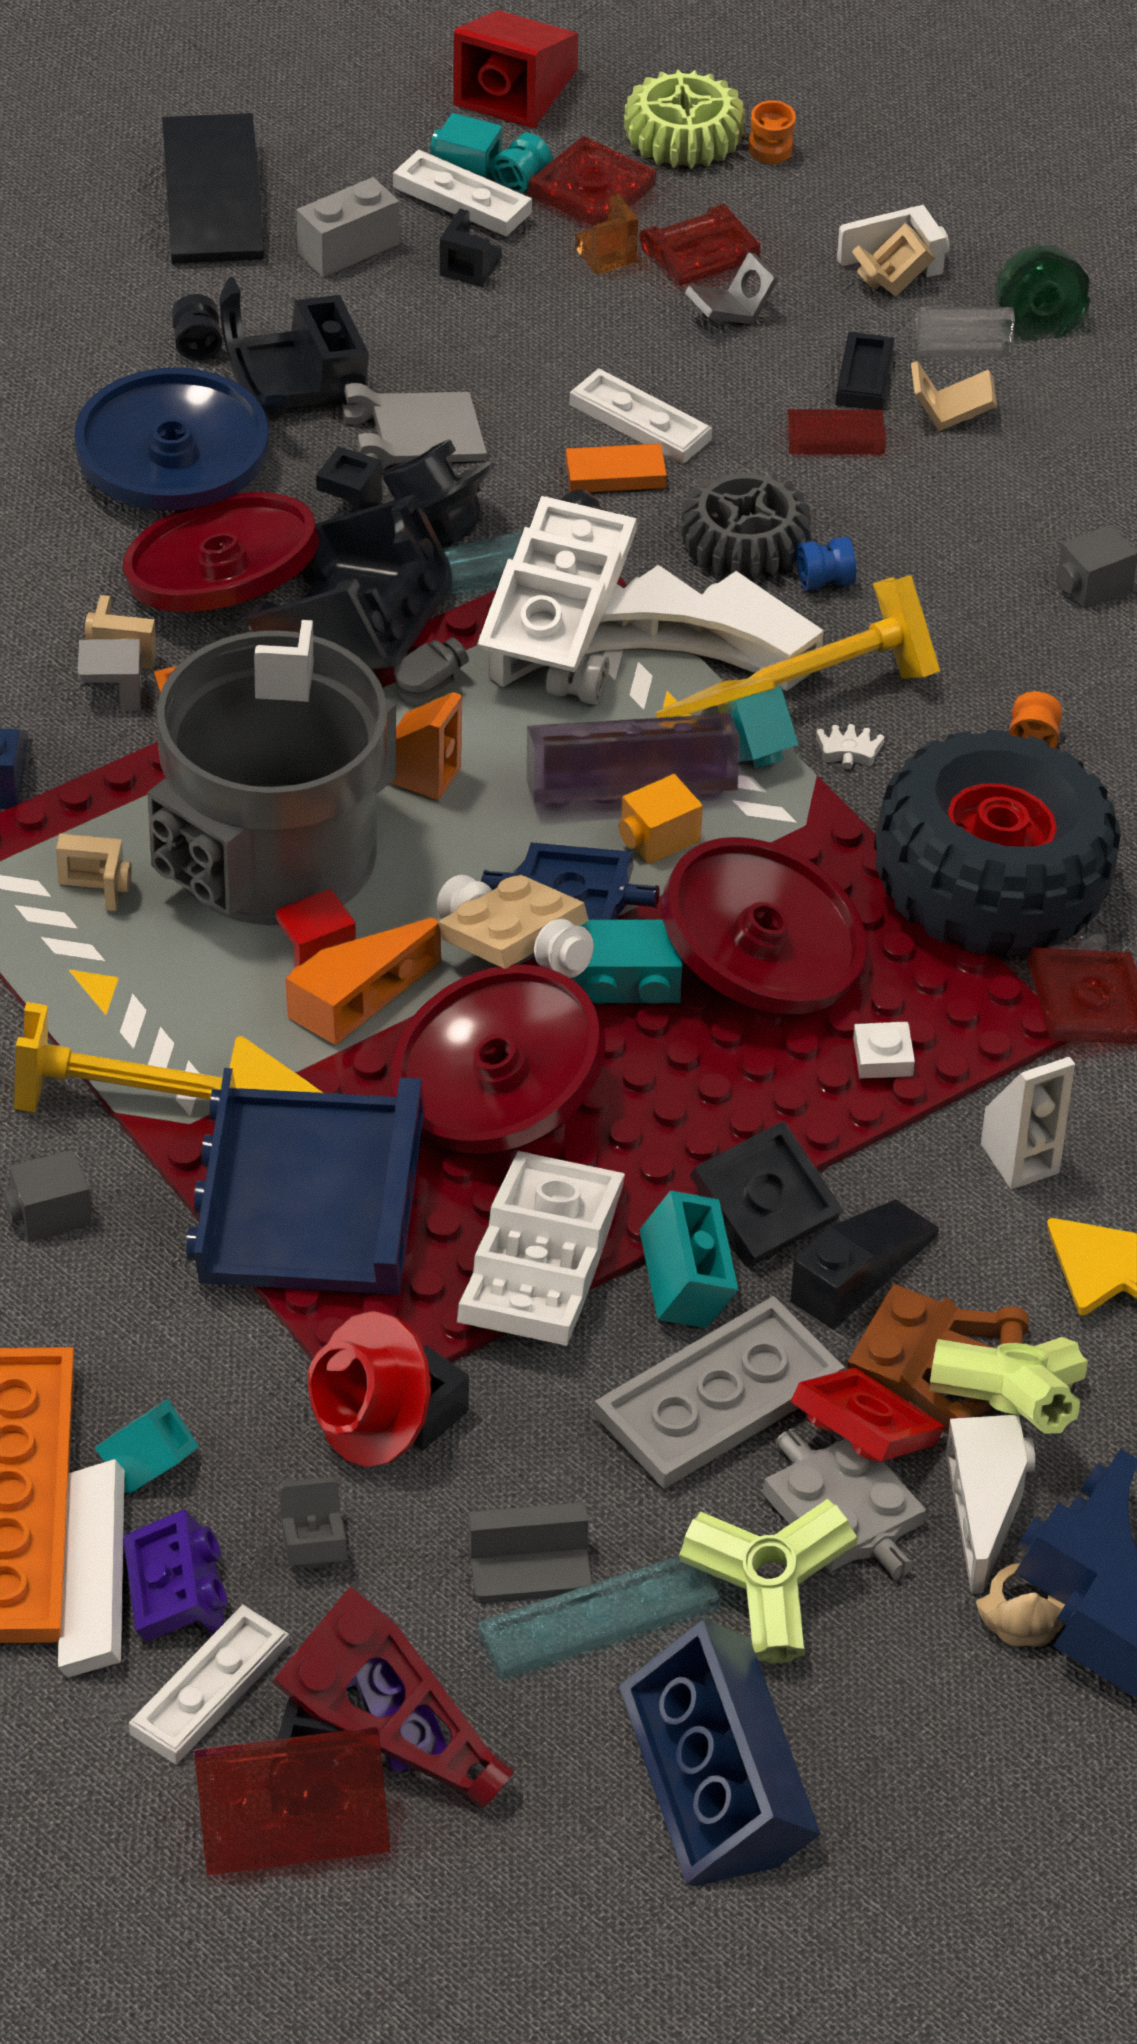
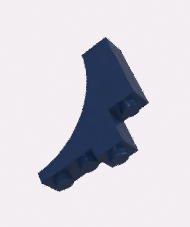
M1120 1448L1110 1466L1107 1468L1098 1462L1080 1492L1089 1497L1088 1501L1077 1495L1069 1508L1058 1502L1046 1522L1035 1516L1017 1545L1027 1553L1015 1574L1065 1604L1057 1620L1065 1624L1066 1627L1054 1647L1137 1699V1549L1132 1537L1128 1511L1129 1490L1133 1475L1137 1469V1458Z

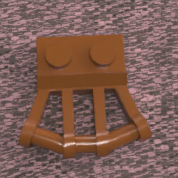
M893 1283L849 1358L847 1369L856 1367L900 1397L914 1402L929 1416L945 1425L944 1429L949 1432L950 1419L981 1417L993 1407L987 1400L966 1397L967 1399L961 1403L956 1401L951 1403L939 1392L929 1391L930 1385L928 1383H930L937 1339L994 1348L963 1336L972 1335L1000 1338V1345L1005 1343L1023 1344V1336L1029 1330V1316L1025 1310L1014 1306L1001 1308L997 1312L958 1309L947 1297H944L942 1302Z

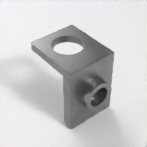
M749 252L728 290L688 285L685 294L714 322L727 324L730 321L754 325L779 278L755 253ZM756 271L760 276L761 286L757 295L751 298L746 291V281L749 275Z

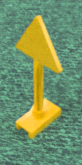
M912 575L896 580L894 577H889L873 583L883 620L870 624L869 630L760 669L749 678L726 680L712 685L655 712L657 721L663 722L767 691L782 683L873 650L884 652L893 649L901 679L922 678L939 672V664Z
M26 1002L24 1010V1036L18 1037L16 1042L14 1109L35 1113L46 1077L66 1080L67 1076L207 1100H210L213 1089H221L223 1077L72 1052L70 1047L48 1044V1005ZM236 1037L229 1067L233 1068L236 1088L323 1093L245 1037Z
M1057 1218L1048 1219L1047 1230L1079 1315L1089 1314L1121 1291H1125L1137 1299V1233Z

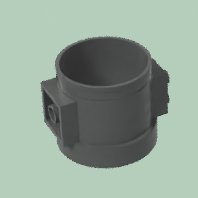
M248 632L223 638L206 645L188 656L169 675L163 685L157 704L158 750L160 765L165 779L147 792L151 866L162 877L172 879L188 889L200 902L212 910L227 917L254 924L279 925L276 920L277 909L328 889H332L342 905L346 904L361 891L372 874L377 855L376 795L396 779V704L385 698L384 691L376 675L359 657L349 650L326 639L313 636L314 665L309 702L255 698L254 654L256 646L298 647L299 632ZM263 784H290V785H292V786L260 787V786H256V785H263Z

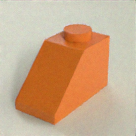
M452 692L406 712L396 726V779L391 784L439 801L461 769L462 695Z

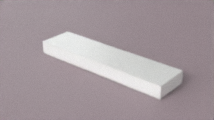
M115 1459L71 1472L68 1475L62 1627L58 1643V1668L67 1678L121 1662L124 1469Z

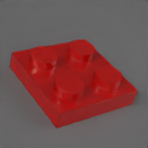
M856 1367L799 1382L790 1401L807 1413L806 1417L813 1425L826 1431L837 1432L853 1443L852 1449L857 1454L875 1462H882L936 1446L945 1428V1425Z

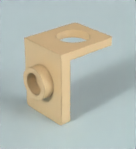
M918 361L911 363L914 393L939 431L970 420L981 413L997 407L994 379L989 370L937 391Z

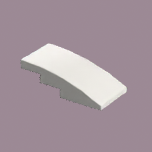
M541 496L530 528H524L514 559H508L477 644L478 649L575 672L592 641L623 569L637 531L636 518Z
M518 1151L491 1206L489 1227L475 1254L473 1275L459 1302L457 1322L567 1346L595 1275L623 1187L625 1173Z

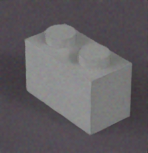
M374 177L296 209L297 253L322 277L399 245V200Z

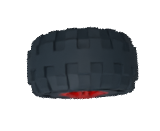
M987 730L986 733L972 734L971 731L950 734L947 736L946 741L941 743L937 740L931 741L919 748L914 756L906 760L902 770L893 774L886 788L874 841V850H877L875 866L884 890L889 897L896 900V909L909 922L919 923L925 928L926 934L943 943L950 941L964 946L966 951L985 954L986 951L1003 952L1004 956L1027 955L1029 950L1035 948L1046 951L1064 943L1066 937L1077 935L1099 913L1112 882L1117 863L1121 832L1119 820L1115 817L1114 805L1107 798L1108 790L1094 773L1088 774L1084 770V763L1066 751L1061 753L1049 747L1048 742L1029 736L1027 739L1009 735V731Z

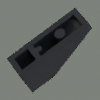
M897 1199L828 1227L794 1258L790 1301L834 1331L938 1235L939 1227Z

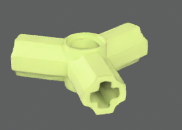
M1064 1337L1036 1346L1022 1343H1005L999 1345L997 1349L937 1339L929 1391L987 1400L993 1408L999 1411L1023 1415L1044 1434L1062 1433L1070 1422L1078 1418L1080 1400L1070 1392V1388L1074 1382L1085 1379L1088 1360L1081 1354L1078 1342Z
M826 1499L775 1535L758 1536L700 1512L692 1520L688 1528L679 1559L682 1563L746 1589L751 1640L758 1661H765L770 1664L791 1662L793 1659L805 1655L798 1584L857 1545L858 1538L851 1528L848 1519L838 1506L834 1505L829 1499ZM768 1562H776L786 1568L784 1573L773 1579L763 1578L756 1571L761 1565Z

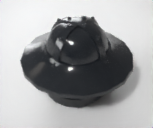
M450 439L431 447L428 451L414 459L393 467L385 472L383 476L384 482L394 500L416 494L441 546H451L452 543H459L461 539L470 536L478 521L482 520L480 517L481 505L477 493L481 491L479 488L480 484L495 466L493 462L489 461L459 475H455L446 458L456 451Z

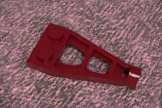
M351 1586L271 1681L272 1684L315 1720L332 1724L340 1728L344 1735L465 1793L482 1809L488 1805L514 1772L486 1747L400 1628ZM371 1659H382L387 1662L401 1680L405 1689L403 1704L393 1715L388 1717L374 1716L352 1705L347 1698L346 1690L348 1684L364 1664ZM424 1705L429 1707L450 1731V1742L440 1754H428L401 1735L400 1729L402 1724L417 1706ZM479 1763L484 1768L474 1780H471L467 1777L468 1769L471 1765Z

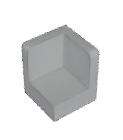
M140 639L79 640L78 680L84 683H119L121 711H141L142 668Z

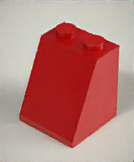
M500 10L457 27L454 31L453 105L535 129L578 69L579 33Z

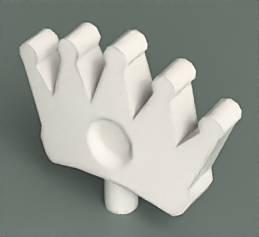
M853 724L847 726L844 736L839 731L838 725L832 726L830 737L824 734L823 729H818L816 733V739L822 751V760L826 763L843 761L842 767L847 770L852 768L853 762L868 767L873 765L875 756L884 745V736L881 734L877 735V739L870 741L869 728H864L863 732L857 737Z

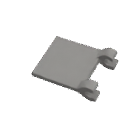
M360 383L345 385L344 392L347 404H357L342 405L344 422L350 425H357L366 422L374 416L378 435L373 433L359 434L357 443L361 454L370 453L367 456L382 460V469L393 463H403L414 459L428 451L431 447L448 439L452 441L456 449L454 453L446 457L448 462L486 461L487 452L470 392L379 394Z

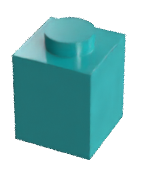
M451 113L442 129L437 128L430 143V154L491 180L490 163L502 151V125Z
M781 686L717 705L734 762L753 760L755 768L766 766L783 760L782 750L798 745Z

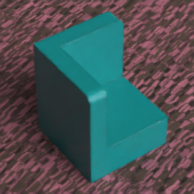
M166 1399L111 1434L94 1448L104 1462L115 1459L124 1469V1493L130 1494L180 1463L195 1451L199 1445L169 1399Z

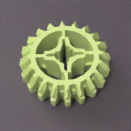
M677 69L675 74L671 75L659 72L657 79L646 77L643 85L633 87V93L631 96H628L627 104H625L624 129L626 130V137L631 142V148L640 150L641 158L654 157L656 165L667 162L671 163L673 169L678 165H687L692 170L694 164H702L709 167L712 159L724 161L726 153L736 151V146L741 142V137L744 134L745 109L743 108V101L738 98V90L728 88L727 81H714L713 74L700 76L697 75L696 70L690 74H685Z

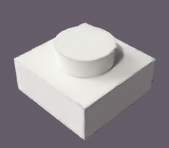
M908 1022L855 1024L853 1040L860 1079L913 1076L915 1060Z

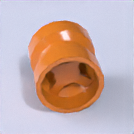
M767 100L757 104L751 112L750 124L752 131L748 142L749 153L752 158L759 162L767 164L783 162L790 158L793 152L794 141L792 134L796 124L795 111L788 104L777 100Z

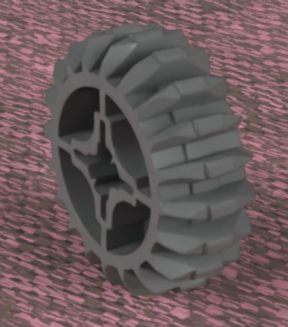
M737 468L734 475H727L718 471L715 480L702 478L700 487L690 489V494L687 500L684 501V507L681 509L680 534L682 543L688 549V556L697 558L700 568L712 566L716 576L725 572L732 574L737 571L741 575H749L755 582L759 574H766L774 578L778 569L790 571L792 563L797 561L798 543L811 540L812 515L810 505L806 504L804 500V492L794 491L792 481L779 483L776 473L765 477L759 474L758 469L752 474H743Z

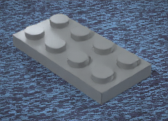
M772 1296L595 1400L594 1416L665 1489L797 1410L799 1407L790 1401L799 1382L843 1371L845 1367L775 1296Z

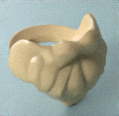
M1020 1563L1011 1564L1000 1570L991 1581L990 1593L976 1601L978 1612L986 1626L996 1633L1003 1642L1016 1647L1045 1646L1053 1640L1057 1632L1066 1626L1057 1620L1065 1604L1048 1595V1599H1045L1037 1593L1024 1594L1006 1601L1002 1591L1003 1586L1007 1580L1018 1576L1015 1574V1571Z

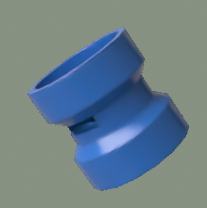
M848 536L831 539L827 547L825 544L819 545L815 541L798 543L796 552L797 569L804 591L821 589L824 584L830 583V581L838 587L855 584L857 574L856 559L852 542Z

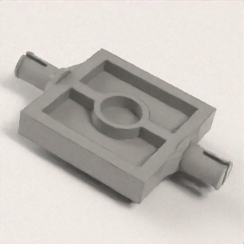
M789 1429L788 1434L786 1431L778 1437L776 1446L785 1453L793 1465L765 1478L762 1494L789 1525L826 1499H829L834 1505L838 1506L856 1534L858 1544L826 1565L830 1572L853 1560L876 1557L894 1580L900 1579V1576H906L912 1569L913 1562L895 1545V1542L900 1536L924 1524L926 1509L883 1461L875 1462L860 1456L852 1449L853 1443L846 1438L825 1449L816 1451L811 1450L795 1429Z

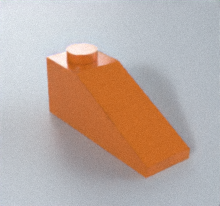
M433 917L320 950L303 965L295 967L290 975L285 978L288 1018L336 1046L442 961L441 932L438 920Z

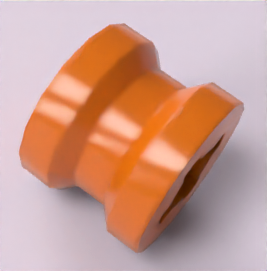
M1032 691L1018 696L1013 703V720L1010 723L1009 735L1027 739L1029 736L1048 742L1049 747L1054 749L1058 744L1060 731L1058 726L1061 724L1063 712L1060 702L1054 696L1045 692Z

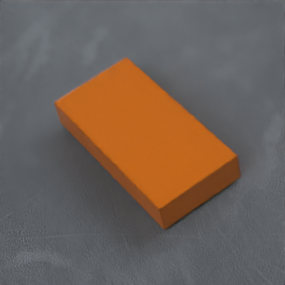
M661 443L566 449L565 463L570 492L577 489H585L588 492L666 488L667 475Z

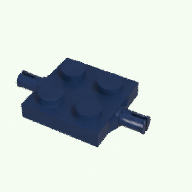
M531 842L525 860L514 873L485 869L481 877V882L494 890L504 879L521 874L584 902L588 920H617L618 915L627 905L657 908L660 897L658 885L629 884L634 868L633 855L630 851Z

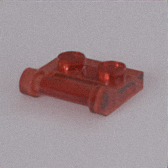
M723 203L709 207L706 214L660 229L652 226L641 230L639 234L640 244L647 256H654L679 286L741 266L749 252L755 253L760 258L761 244Z

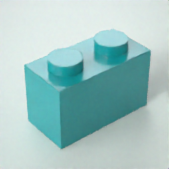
M589 920L581 925L591 934L594 949L590 963L583 972L573 977V981L587 993L592 1003H680L682 958L672 945L665 930L663 920Z
M670 1190L639 1229L657 1319L707 1328L738 1291L719 1199Z

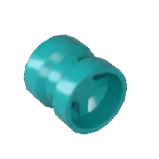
M523 133L512 141L509 149L501 151L493 158L490 163V171L496 183L522 194L532 186L535 179L542 177L550 170L553 165V156L546 142L533 133Z

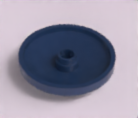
M191 368L151 369L130 374L108 384L86 402L80 411L75 425L76 457L81 470L88 480L99 490L116 500L137 507L156 510L191 509L216 503L237 493L259 474L265 464L269 451V426L265 411L259 401L247 389L226 377Z

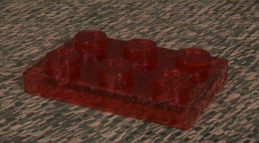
M377 1727L193 1750L204 1862L207 1875L391 1852L380 1736Z

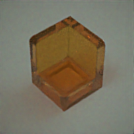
M619 194L609 196L608 221L596 224L592 229L575 233V249L595 274L637 262L638 217Z

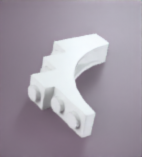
M657 565L643 576L634 578L625 588L616 584L585 654L604 650L638 648L683 651L719 659L756 673L769 665L822 647L824 630L737 571L721 582L710 585L703 594H700ZM489 652V678L502 687L535 669L546 666ZM810 674L777 686H781L782 689L788 691Z

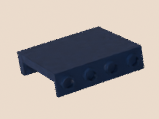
M224 1068L221 1089H213L210 1097V1121L215 1122L213 1135L205 1134L202 1145V1165L204 1168H208L206 1181L198 1180L195 1187L194 1210L196 1214H200L198 1227H189L187 1234V1260L195 1261L199 1283L400 1295L425 1115L422 1079L400 1077L397 1097L236 1088L233 1068Z

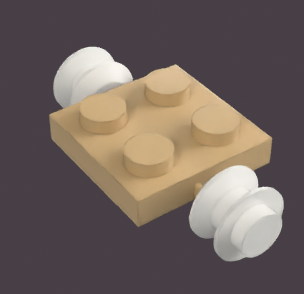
M521 874L504 879L494 890L483 882L475 881L470 876L457 875L449 879L439 892L437 912L441 918L438 924L442 939L504 969L534 953L540 967L555 970L569 978L579 975L590 963L594 944L588 930L581 927V925L589 921L585 904L582 901Z

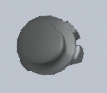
M451 637L443 644L436 640L429 644L425 643L404 657L399 665L393 667L397 690L401 699L411 705L422 706L452 686L455 680L460 677L459 668L469 662L465 648L457 639Z

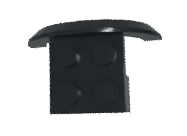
M234 277L227 279L219 297L223 338L231 368L237 383L247 389L259 401L268 420L278 421L284 417L287 409L299 406L346 401L345 385L351 383L365 385L369 352L340 295L295 300L292 331L244 337L240 306L241 291Z

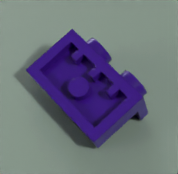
M184 1509L123 1535L135 1631L148 1642L199 1620L214 1635L225 1623L223 1608L228 1605L226 1590L218 1577L216 1560L220 1559L221 1550L211 1528L208 1526L202 1527Z

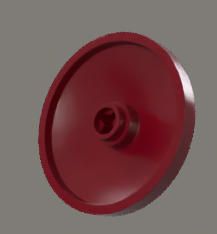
M238 493L206 506L177 510L149 526L128 547L123 558V571L131 594L138 601L149 607L174 612L218 609L261 596L296 576L316 554L319 546V533L312 511L298 499L276 493Z
M726 837L706 841L695 846L680 858L665 884L661 899L662 919L675 950L689 968L703 981L739 1003L778 1014L816 1012L839 1001L849 991L862 970L867 953V939L858 910L846 892L830 875L807 858L790 849L767 841L744 837Z
M521 964L511 965L507 969L498 966L478 971L442 989L430 998L411 1018L398 1040L392 1059L391 1080L394 1095L397 1097L400 1077L422 1079L425 1105L422 1136L437 1146L452 1151L473 1154L493 1153L516 1148L530 1143L558 1127L586 1100L603 1066L606 1046L604 1028L587 993L575 981L562 973L545 967Z

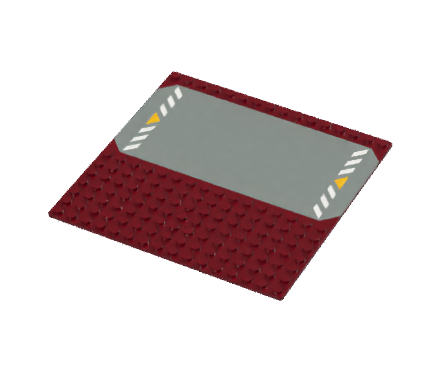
M619 577L617 584L622 588L627 587V584ZM496 589L430 619L405 655L406 657L425 643L429 644L436 640L443 644L451 637L457 639L468 654L469 662L459 668L460 677L455 680V683L427 702L429 703L452 692L462 695L461 769L439 801L391 783L376 795L377 855L375 866L370 878L361 891L343 905L356 923V939L431 917L438 921L441 920L437 912V898L441 888L449 879L457 875H467L475 879V881L481 882L485 869L514 873L525 860L531 842L632 852L634 868L629 884L658 885L660 889L659 903L657 908L627 905L618 915L617 920H663L661 912L663 890L680 858L695 846L706 841L726 837H744L774 843L802 855L823 869L842 887L858 910L864 925L867 939V953L864 965L849 991L839 1001L825 1009L805 1014H778L739 1003L703 981L683 960L680 1003H593L605 1033L606 1046L603 1066L586 1100L562 1124L530 1143L493 1153L473 1154L452 1151L435 1145L423 1136L421 1137L400 1295L252 1286V1288L311 1360H313L317 1352L328 1344L333 1333L352 1316L379 1311L399 1317L417 1335L422 1348L427 1345L448 1361L453 1362L507 1334L505 1332L457 1322L459 1302L473 1275L475 1254L489 1227L491 1206L518 1151L625 1173L623 1187L595 1275L589 1288L590 1291L646 1262L639 1229L670 1190L702 1196L690 1178V1174L695 1166L785 1121L817 1171L820 1172L1061 1047L1068 1042L1070 1030L994 952L986 951L985 954L966 951L964 946L950 941L943 943L926 934L925 928L919 923L909 922L896 909V900L886 894L875 866L877 850H874L875 833L791 748L782 750L783 760L758 768L754 767L753 760L734 762L717 705L663 722L657 721L655 712L723 681L698 655L683 651L647 648L594 652L593 654L609 657L610 661L606 687L598 705L581 702L578 696L568 694L565 697L548 694L546 682L549 666L535 669L504 687L490 679L489 651L478 649L477 644L495 597ZM592 653L584 654V656L587 657V656L591 655ZM394 668L373 671L382 686L385 698L396 704L397 726L406 712L420 706L411 705L401 699L397 690ZM713 725V758L711 760L543 770L542 768L543 735ZM158 742L0 812V979L24 1008L26 1002L48 1005V1038L54 1045L72 1048L74 1053L223 1077L224 1068L230 1067L235 1039L238 1036H243L323 1093L395 1097L391 1080L392 1059L398 1040L411 1018L430 998L453 982L478 971L498 967L496 964L444 941L441 936L442 961L335 1046L288 1018L285 978L295 968L294 945L280 925L254 924L222 915L204 905L179 883L162 877L151 866L147 792L165 779L160 765ZM675 774L703 805L701 841L648 864L635 848L630 849L627 847L619 833L618 823L621 820L622 796ZM263 784V785H256V786H260V787H282V786H292V785H290V784ZM59 834L122 839L123 861H131L132 877L129 893L120 892L116 911L105 910L104 889L59 885L56 855ZM534 953L514 964L539 966ZM908 1022L915 1060L913 1076L860 1079L853 1040L855 1024ZM83 1079L199 1222L200 1214H196L194 1210V1194L197 1181H206L208 1168H204L202 1165V1145L205 1134L213 1135L215 1122L210 1121V1100Z

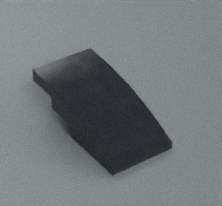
M253 113L162 117L171 264L263 260V235Z

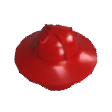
M379 1311L352 1316L333 1333L328 1344L316 1353L308 1368V1390L315 1418L323 1429L328 1443L346 1461L364 1467H375L393 1463L412 1447L425 1423L431 1394L428 1360L417 1335L399 1317Z

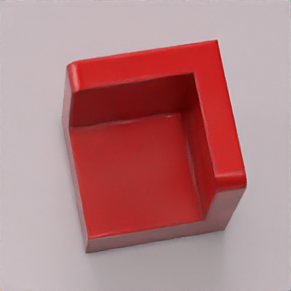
M332 889L284 906L276 911L277 922L294 945V967L303 965L320 950L356 940V923Z

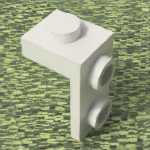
M924 205L841 225L839 228L837 260L841 266L859 263L852 253L858 245L873 255L906 223L916 231L936 258L922 271L926 278L943 274L945 254L949 251V239L945 229L937 225Z

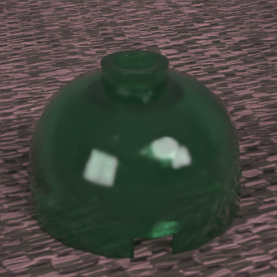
M1037 244L1019 250L1006 261L997 276L995 295L1000 314L1014 333L1030 341H1039L1035 335L1054 333V339L1065 336L1079 325L1088 311L1090 298L1088 297L1090 281L1084 269L1070 253L1054 245Z

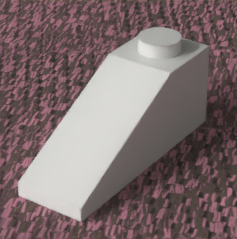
M1070 1057L1020 1073L985 1108L981 1145L1011 1190L1060 1172L1075 1063Z
M1019 1415L950 1419L946 1457L971 1594H981L984 1592L1022 1499L1026 1472H1034L1033 1439L1032 1437H1023Z

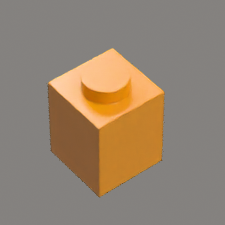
M672 774L622 796L621 820L618 823L619 833L627 847L630 849L635 848L648 864H651L701 841L703 805L675 774Z

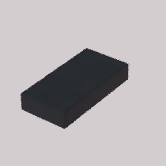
M848 332L835 405L882 411L894 351V337Z

